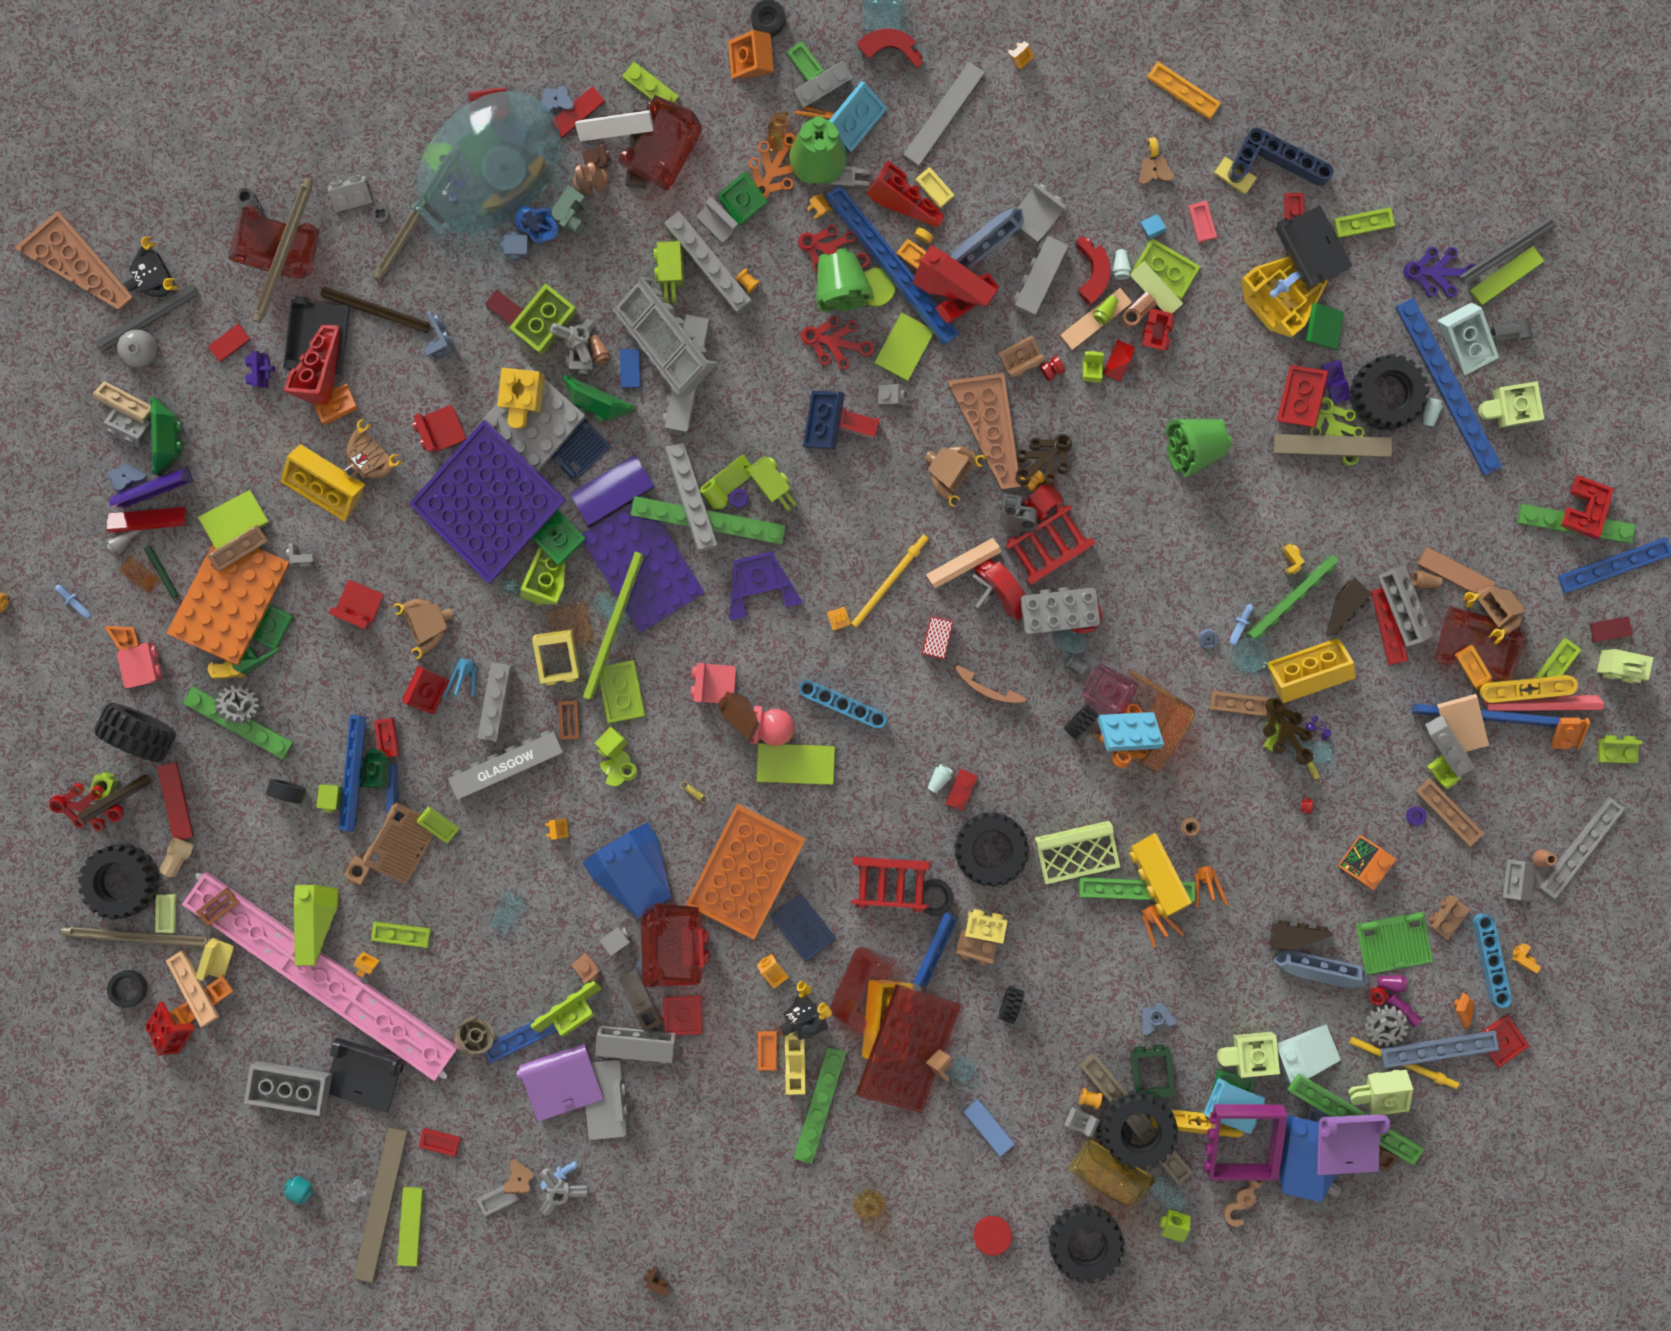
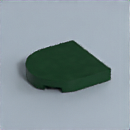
M379 749L368 750V754L365 758H362L363 765L359 776L361 781L360 787L388 789L390 764L386 753Z

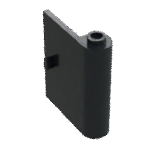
M1320 205L1294 219L1288 220L1286 217L1276 223L1277 227L1275 230L1306 289H1310L1352 266Z
M295 296V299H291L283 368L287 370L295 369L300 362V356L302 354L305 355L310 347V341L321 325H334L341 328L335 375H342L350 307L311 303L307 301L306 297Z
M337 1037L330 1049V1055L334 1058L329 1072L332 1073L329 1094L388 1113L399 1074L402 1073L404 1068L402 1058Z

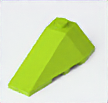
M553 531V532H552V535H553V536H555V535L557 534L556 531ZM539 546L520 589V598L536 604H557L564 589L565 562L558 566Z
M295 885V966L316 965L324 945V939L330 930L334 914L336 915L338 910L339 889L319 885Z

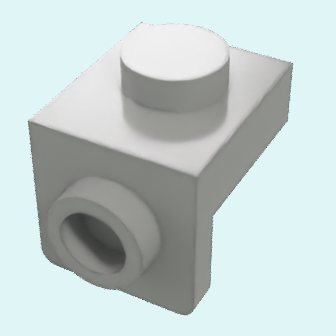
M570 350L569 355H566V366H569L570 371H576L578 375H589V372H594L593 362L584 365L581 361H575L576 352L574 350Z
M900 384L878 386L879 405L907 406L909 398L908 387Z
M289 544L286 556L290 563L300 564V567H312V563H317V555H298L297 545Z
M1072 1107L1064 1125L1092 1138L1099 1120L1087 1112Z

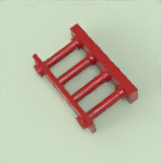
M1064 504L1056 509L1055 512L1057 514L1036 526L1033 532H1027L1019 538L1015 535L1006 541L1008 545L1005 546V549L1008 550L1012 547L1029 572L1027 573L1029 577L1025 579L1029 586L1096 544L1092 537L1088 540L1086 537L1083 538L1067 513L1073 508L1071 505L1066 507ZM1060 516L1077 541V547L1072 550L1066 547L1051 523ZM1043 527L1046 528L1061 551V557L1056 560L1050 557L1035 534L1036 531ZM1029 537L1044 560L1043 564L1045 567L1041 570L1034 568L1019 542Z
M853 857V865H858V869H860L859 899L851 900V904H856L857 908H868V905L913 908L914 912H924V909L930 908V904L923 903L924 873H926V870L932 869V861ZM870 866H876L877 870H879L877 900L866 899L867 875ZM889 867L896 868L898 872L896 901H885L886 871L889 870ZM907 869H915V873H917L915 903L904 902L905 872H907Z

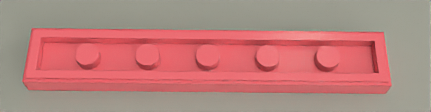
M1598 695L1554 696L1495 703L1483 700V704L1488 711L1602 710L1604 708V702Z

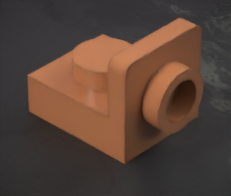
M587 952L571 964L573 969L583 979L582 982L584 984L588 981L593 982L599 977L597 973L601 969Z

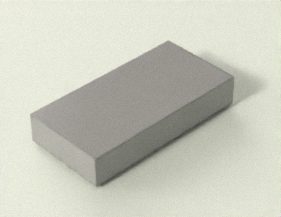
M503 1185L476 1200L484 1217L520 1200L518 1193L504 1194L502 1191Z

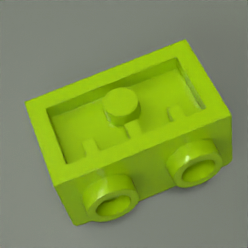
M1605 735V739H1598V762L1638 763L1639 744H1643V741L1636 740V736H1624V740H1617V736Z

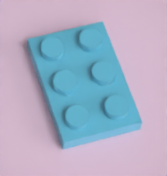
M861 81L829 121L836 126L845 149L852 152L887 110V107L870 87Z
M1154 712L1099 715L1098 717L1107 752L1161 749L1164 745Z

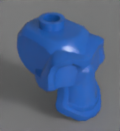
M522 206L515 215L516 228L529 234L530 238L539 245L543 241L554 239L558 234L559 228L552 216V209H535L529 206Z

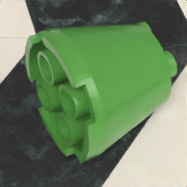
M816 116L802 126L791 146L789 160L793 173L801 181L811 185L812 183L829 184L837 180L844 172L847 153L836 126L829 120Z
M843 248L837 250L835 254H823L818 257L816 290L818 311L829 313L831 312L830 309L842 310V312L854 310L867 305V300L874 299L872 287L856 254L848 252L847 249Z
M1176 419L1170 421L1165 429L1169 444L1166 447L1170 463L1176 472L1180 471L1183 474V477L1194 475L1228 454L1229 447H1232L1233 444L1232 438L1227 434L1223 419Z

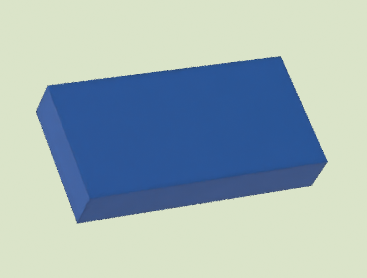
M620 349L621 388H641L639 349Z

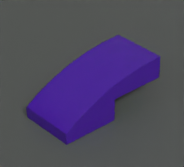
M1336 360L1321 365L1322 370L1329 372L1326 388L1333 403L1337 404L1350 400L1348 381L1344 377L1342 362Z

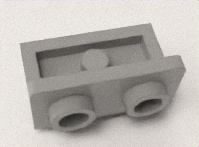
M355 175L347 181L336 180L329 185L328 194L335 213L372 203V197L366 183V176Z

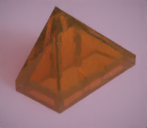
M788 112L774 113L768 124V143L770 145L768 152L783 150Z
M131 555L127 557L118 569L119 572L147 593H150L160 580L156 574Z

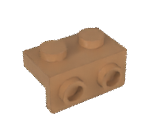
M1032 335L998 353L1005 371L1011 377H1019L1024 374L1025 370L1036 368L1045 360Z

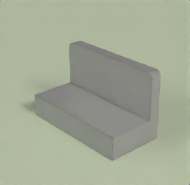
M712 197L706 201V207L696 216L722 243L739 228L738 223Z
M1507 859L1504 898L1532 900L1536 868L1534 862Z

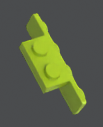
M594 981L585 984L580 991L569 995L561 1004L553 1006L547 1014L537 1017L534 1023L530 1025L531 1028L539 1033L554 1023L560 1036L565 1037L595 1016L587 999L602 988Z

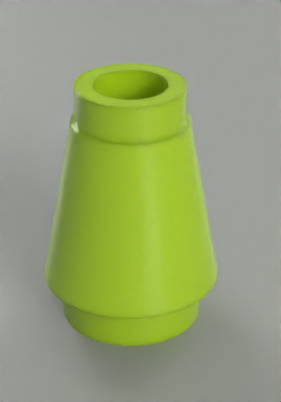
M1109 295L1094 311V319L1102 325L1110 322L1119 300Z

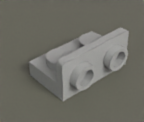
M113 409L103 422L107 435L124 441L128 446H135L137 448L141 447V439L151 427L150 421L147 420L142 424L116 409Z

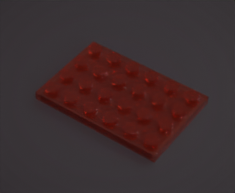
M896 984L858 1085L856 1095L922 1113L936 1076L926 1062L939 1049L945 1052L961 1004Z

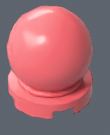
M754 706V713L759 726L753 739L750 740V744H757L758 740H763L767 745L781 746L793 737L795 723L786 711L770 709L764 712L762 711V706Z

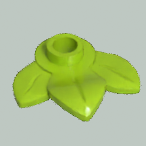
M623 750L614 759L600 763L601 770L608 775L606 784L610 786H619L624 781L633 780L637 775L636 766L630 762L629 755ZM625 769H630L631 773L626 775L624 771Z

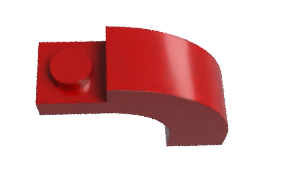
M890 28L875 30L856 43L869 60L884 48H896L902 51L917 69L923 64L921 61L923 56L917 49L914 51L911 49L916 45V41L900 30Z
M1081 236L1076 240L1075 245L1089 260L1092 274L1090 280L1077 293L1090 307L1099 299L1108 284L1110 262L1106 251L1101 245L1094 249L1092 241Z
M989 272L980 276L981 279L998 290L1000 288ZM952 298L941 303L936 309L940 317L948 324L960 319L978 305Z
M988 559L974 568L975 574L995 590L1003 603L1005 612L1018 622L1023 618L1021 597L1026 595L1020 584L1000 562L995 563Z

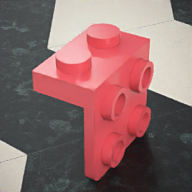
M147 642L140 644L138 647L117 652L125 688L163 681V671L159 664V653L155 643Z
M697 663L696 667H693L692 670L695 686H691V697H694L695 702L719 703L726 691L734 693L736 668L728 665Z

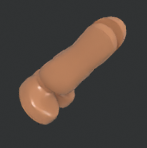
M589 162L588 165H578L576 167L573 185L577 191L583 194L592 193L591 185L594 186L596 191L600 192L606 187L609 176L604 169L597 168L594 163Z

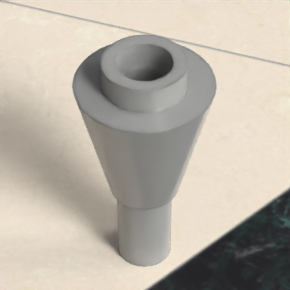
M128 531L107 540L109 543L107 545L108 549L114 555L116 553L121 555L131 542V539L141 531Z

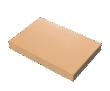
M1476 694L1437 705L1440 716L1443 715L1466 751L1489 746Z

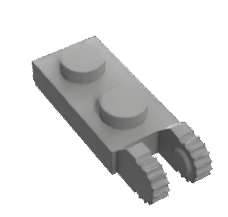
M846 166L842 175L834 182L829 184L816 183V185L869 188L870 182L855 180V175L870 176L871 170Z

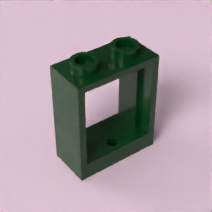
M1163 1044L1153 1045V1049L1139 1046L1134 1047L1133 1051H1129L1134 1093H1138L1139 1090H1145L1147 1094L1150 1092L1155 1093L1158 1098L1174 1097L1170 1049ZM1164 1056L1167 1086L1140 1088L1137 1058Z

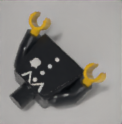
M151 236L143 237L141 239L142 246L129 267L133 277L125 281L124 284L130 292L139 288L142 293L151 297H165L172 290H177L178 286H175V278L171 277L160 254L154 249L151 250V248L156 247V242L150 243Z
M800 981L797 984V990L800 994L796 996L791 1008L783 1014L786 1023L778 1027L782 1037L793 1033L798 1040L827 1030L828 1025L825 1017L828 1018L832 1014L831 1009L824 1002L817 1007L809 997L805 998V995L811 993V987Z

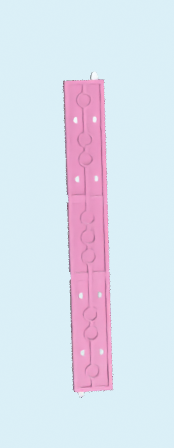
M208 872L195 874L199 881L182 903L183 906L198 915L196 913L197 910L228 887ZM230 888L231 893L235 895V898L240 903L213 923V927L435 1081L438 1076L443 1079L448 1077L444 1067L457 1051L455 1044L369 984L362 983L359 977L323 952L320 953L315 966H295L294 932ZM227 894L207 908L203 914H207L228 897ZM230 900L207 919L210 921L233 902Z

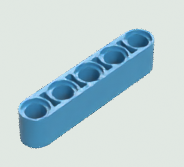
M805 680L799 685L800 694L810 700L874 728H882L886 724V716L879 710L809 680ZM806 683L813 686L812 693L808 695L802 691V686ZM828 691L831 698L828 702L820 700L821 692ZM846 699L848 707L845 710H840L837 707L838 700ZM859 706L864 707L866 710L865 716L861 718L855 715V709ZM876 714H880L883 717V723L880 725H875L872 721L873 716Z
M1479 913L1473 918V928L1488 997L1492 1004L1500 1008H1506L1511 1004L1512 997L1495 920L1489 915ZM1483 918H1486L1487 924L1485 927H1481L1480 922ZM1487 937H1490L1491 943L1488 946H1485V939ZM1494 956L1495 962L1489 965V958ZM1498 975L1499 981L1494 984L1493 977ZM1502 993L1503 1000L1498 1003L1497 996Z

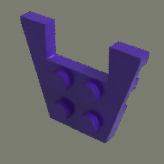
M772 552L734 560L730 621L747 617L743 597L781 588L786 607L803 603Z

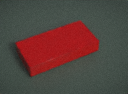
M237 324L208 347L218 361L222 362L251 341V338L243 327Z
M423 1128L418 1147L456 1157L461 1137Z

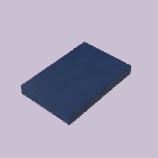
M812 391L803 442L804 448L836 450L845 393L837 391Z
M801 893L771 916L805 962L836 939Z

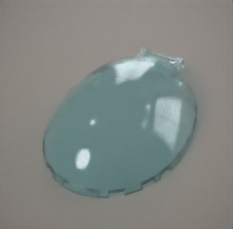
M517 91L495 92L471 101L450 117L429 143L421 160L417 176V192L421 197L411 205V209L413 211L416 210L435 230L434 233L437 236L442 234L449 226L456 233H476L500 226L514 218L520 207L529 206L537 199L555 172L560 156L561 141L559 128L551 111L537 98ZM425 201L445 221L442 225L422 206Z

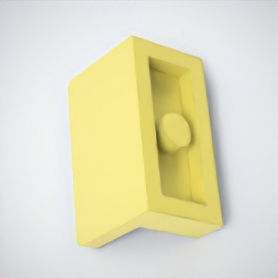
M212 938L205 945L196 979L203 981L208 975L217 978L223 975L225 977L234 946Z

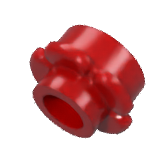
M1305 797V800H1301V812H1304L1305 816L1313 812V799H1308V797Z
M1373 987L1369 991V999L1374 1005H1382L1388 999V994L1385 993V989L1382 987Z

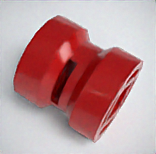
M1057 355L1051 358L1050 362H1044L1040 365L1042 373L1049 382L1056 375L1066 372L1062 361Z

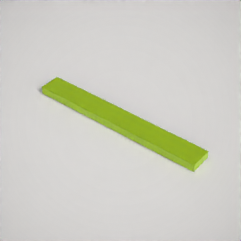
M634 553L586 686L584 698H594L643 562L644 554Z

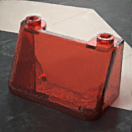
M654 95L647 105V111L650 110L654 130L642 133L633 149L628 147L622 150L618 162L652 184L668 191L674 184L702 132V124L692 110Z
M243 206L230 245L228 259L269 272L287 224L260 216L261 213L254 206ZM303 223V225L298 226L280 275L303 280L312 273L320 229L314 228V225L310 223Z
M1449 607L1445 614L1435 652V660L1444 666L1453 664L1454 660L1457 661L1454 654L1469 645H1473L1493 678L1500 681L1504 679L1511 681L1528 640L1523 629L1519 626L1508 635L1504 634L1503 639L1498 644H1494L1498 638L1496 636L1489 638V636L1495 629L1501 630V628L1497 626L1491 617Z
M655 903L643 912L641 918L642 984L644 987L690 986L701 983L702 971L698 966H694L693 929L701 922L699 907Z
M858 947L851 957L831 1002V1015L849 1030L860 1036H863L867 1026L866 1018L860 1014L861 1008L858 1007L872 976L877 979H885L889 976L894 966L893 959L867 947Z

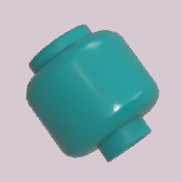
M296 1176L293 1180L289 1178L283 1187L286 1190L284 1193L285 1198L296 1205L306 1204L314 1191L312 1183L301 1176Z

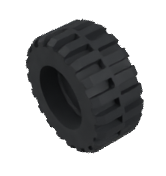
M1395 354L1377 357L1358 371L1359 373L1354 376L1352 380L1354 384L1350 387V392L1353 393V396L1350 397V402L1355 404V408H1353L1355 413L1359 412L1361 415L1359 419L1362 422L1367 421V426L1371 428L1376 426L1378 430L1383 431L1401 428L1417 419V416L1424 411L1423 406L1427 405L1428 398H1426V395L1429 394V387H1425V383L1428 382L1427 377H1422L1421 375L1423 372L1422 368H1416L1414 366L1416 362L1412 359L1407 361L1405 356L1400 355L1396 357ZM1381 376H1393L1403 385L1405 400L1400 408L1388 410L1376 401L1373 388L1375 381Z
M109 703L105 706L94 728L95 735L107 744L133 756L157 763L165 760L176 737L174 729L143 712L117 703Z
M996 812L981 813L965 822L962 829L958 832L954 846L955 857L960 869L973 882L991 887L1006 885L1009 881H1014L1018 878V874L1022 873L1025 869L1024 866L1029 859L1028 838L1022 827L1010 817ZM985 832H999L1009 842V856L1000 866L986 867L975 858V841Z
M119 844L95 851L93 856L86 859L85 863L87 865L82 866L80 869V873H83V875L78 877V883L81 884L82 888L78 890L79 894H83L85 897L82 901L85 905H90L89 910L93 913L99 912L98 916L102 918L108 917L109 919L116 920L139 914L140 911L149 907V903L153 902L156 897L153 895L154 892L159 890V885H156V881L160 880L159 874L155 875L154 870L158 868L156 864H151L152 857L144 855V850L141 848L135 849L133 845ZM113 864L124 865L133 876V890L129 897L123 900L112 897L104 885L105 873Z
M1133 1090L1127 1091L1128 1095L1125 1096L1120 1094L1117 1096V1101L1112 1100L1109 1103L1110 1108L1106 1109L1103 1114L1102 1134L1107 1149H1109L1114 1159L1117 1158L1118 1162L1122 1165L1128 1164L1129 1168L1135 1169L1136 1166H1140L1141 1170H1146L1148 1165H1151L1152 1168L1157 1167V1162L1161 1161L1164 1163L1167 1160V1154L1172 1155L1174 1151L1173 1146L1177 1145L1178 1141L1177 1121L1171 1108L1161 1097L1158 1098L1152 1092L1147 1094L1145 1090H1139L1138 1093H1134ZM1136 1114L1150 1115L1156 1120L1158 1125L1156 1136L1150 1142L1143 1145H1133L1126 1142L1121 1132L1124 1122Z
M1083 1203L1082 1207H1079L1078 1204L1072 1205L1073 1209L1068 1211L1066 1208L1063 1210V1215L1061 1217L1058 1215L1054 1219L1056 1223L1051 1225V1234L1048 1236V1242L1052 1258L1061 1273H1065L1067 1278L1071 1280L1075 1278L1079 1283H1084V1280H1088L1089 1284L1095 1283V1279L1098 1278L1100 1281L1106 1279V1274L1111 1276L1115 1272L1114 1267H1119L1121 1264L1120 1257L1124 1256L1123 1246L1125 1245L1122 1232L1114 1217L1112 1218L1109 1212L1103 1211L1099 1206L1094 1205V1207H1091L1090 1204ZM1092 1227L1098 1229L1104 1237V1246L1101 1252L1087 1260L1075 1258L1068 1247L1070 1237L1081 1228Z

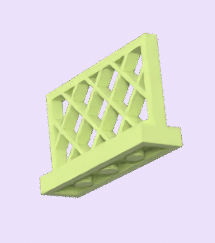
M1110 821L1036 837L1035 842L1045 884L1119 868L1120 863L1113 835L1114 831ZM1109 836L1110 843L1106 848L1098 844L1101 837ZM1088 840L1093 845L1088 852H1085L1079 847L1083 841ZM1065 845L1074 847L1069 857L1060 852ZM1096 846L1104 850L1099 860L1090 855ZM1051 849L1056 853L1049 861L1043 857V850ZM1077 850L1085 854L1080 864L1072 859ZM1107 853L1114 857V864L1106 865L1102 862ZM1058 854L1067 859L1062 868L1053 864ZM1088 857L1097 862L1092 869H1087L1083 866ZM1070 861L1078 866L1074 873L1065 871ZM1051 866L1060 870L1056 877L1048 878L1047 871Z

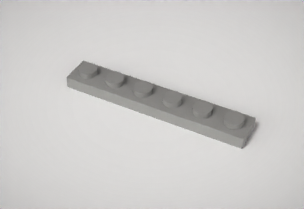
M680 443L666 446V456L697 552L715 549L717 543L685 445Z

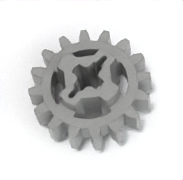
M231 685V690L224 688L223 693L218 694V699H216L215 703L216 712H219V718L225 717V723L231 720L233 725L236 722L243 725L244 720L251 722V717H256V711L259 709V699L255 698V692L249 693L248 687L243 690L242 685H239L238 689Z
M1385 1005L1382 1010L1378 1006L1377 1012L1370 1011L1372 1017H1366L1367 1023H1365L1367 1036L1371 1037L1372 1042L1377 1040L1379 1046L1383 1042L1386 1044V1047L1389 1046L1390 1042L1396 1045V1040L1403 1041L1402 1035L1407 1036L1406 1029H1409L1407 1018L1401 1010L1396 1012L1395 1006L1388 1009L1387 1005Z

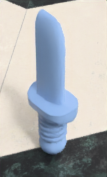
M1294 272L1284 281L1280 279L1277 282L1278 286L1270 292V296L1275 298L1282 292L1287 293L1289 286L1300 278L1298 272Z
M61 585L55 587V590L65 598L64 604L66 606L70 604L85 618L91 616V613L75 598L77 596L75 593L69 594Z
M1252 604L1246 606L1242 614L1243 616H1241L1242 618L1238 616L1236 618L1239 622L1230 638V643L1234 646L1245 625H1250V622L1247 620L1254 609Z
M571 1162V1164L564 1168L557 1167V1172L554 1173L557 1179H567L566 1175L572 1172L573 1169H576L578 1164ZM543 1180L541 1183V1188L545 1189L547 1187V1184Z

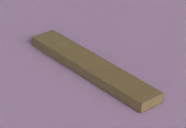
M1274 434L1273 454L1391 458L1392 438Z

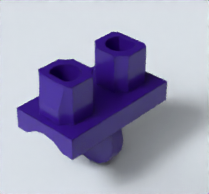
M251 351L252 355L245 357L246 366L252 367V374L245 376L246 384L259 388H269L268 379H270V372H276V367L270 366L268 354Z

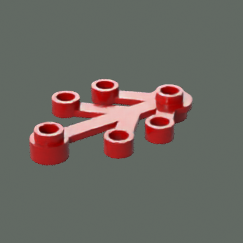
M829 225L827 229L814 235L809 232L803 233L798 239V245L801 250L809 253L815 272L818 273L815 267L819 262L816 250L822 251L824 254H835L839 250L837 247L855 241L856 236L852 231L846 232L844 236L827 244L818 242L828 236L835 237L837 235V227ZM830 228H834L836 232L834 234H830L828 230ZM852 234L854 238L853 240H847L846 236ZM806 239L811 240V244L809 246H806L804 244V241ZM858 253L856 255L858 260L860 258L865 260V263L861 265L862 269H865L869 264V257L865 253Z
M831 316L827 322L817 328L806 327L801 333L802 342L807 346L813 347L822 365L830 363V356L824 353L819 343L827 344L838 362V367L842 370L848 368L849 361L844 358L838 347L858 351L863 357H869L874 352V346L870 341H863L859 344L840 339L848 333L857 331L858 325L853 320L830 336L821 334L830 328L838 327L839 319L835 316ZM835 319L837 324L832 326L830 320ZM853 323L856 327L854 330H850L848 325ZM809 333H812L814 335V338L812 340H809L807 338V335ZM864 346H868L870 348V351L868 353L863 352L862 349ZM823 356L828 357V361L826 363L821 361V358ZM845 360L847 365L841 367L840 361Z
M75 783L65 795L52 796L49 800V808L57 814L63 812L73 822L75 827L82 828L86 823H80L78 821L80 820L79 816L72 810L80 813L92 806L89 803L101 798L104 790L100 786H94L84 798L78 802H71L72 798L82 795L85 790L83 784ZM114 805L101 814L106 815L112 822H119L124 816V809L120 805ZM94 817L88 821L96 831H101L106 825L105 820L102 818Z

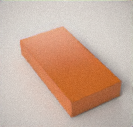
M758 1031L757 1071H777V1031Z

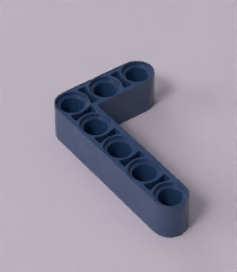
M1253 128L1244 139L1228 171V178L1233 183L1241 182L1249 172L1257 155L1318 186L1325 185L1333 176L1334 170L1329 163L1260 128ZM1251 137H1255L1258 142L1252 141ZM1268 146H1273L1275 151H1271ZM1243 153L1248 154V155L1250 156V158H1249V159L1245 158V157L1243 156ZM1285 154L1290 155L1292 160L1287 159ZM1302 163H1306L1309 168L1303 167ZM1234 169L1240 170L1242 175L1236 174ZM1319 172L1325 173L1326 177H1322Z

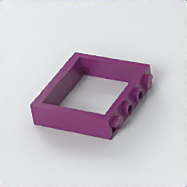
M1214 1104L1213 1112H1210L1209 1116L1211 1128H1208L1207 1131L1209 1144L1205 1146L1207 1160L1203 1162V1169L1207 1172L1209 1180L1278 1181L1288 1117L1284 1106L1276 1104ZM1221 1119H1273L1267 1164H1215Z

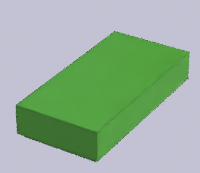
M802 41L786 52L807 81L824 72Z

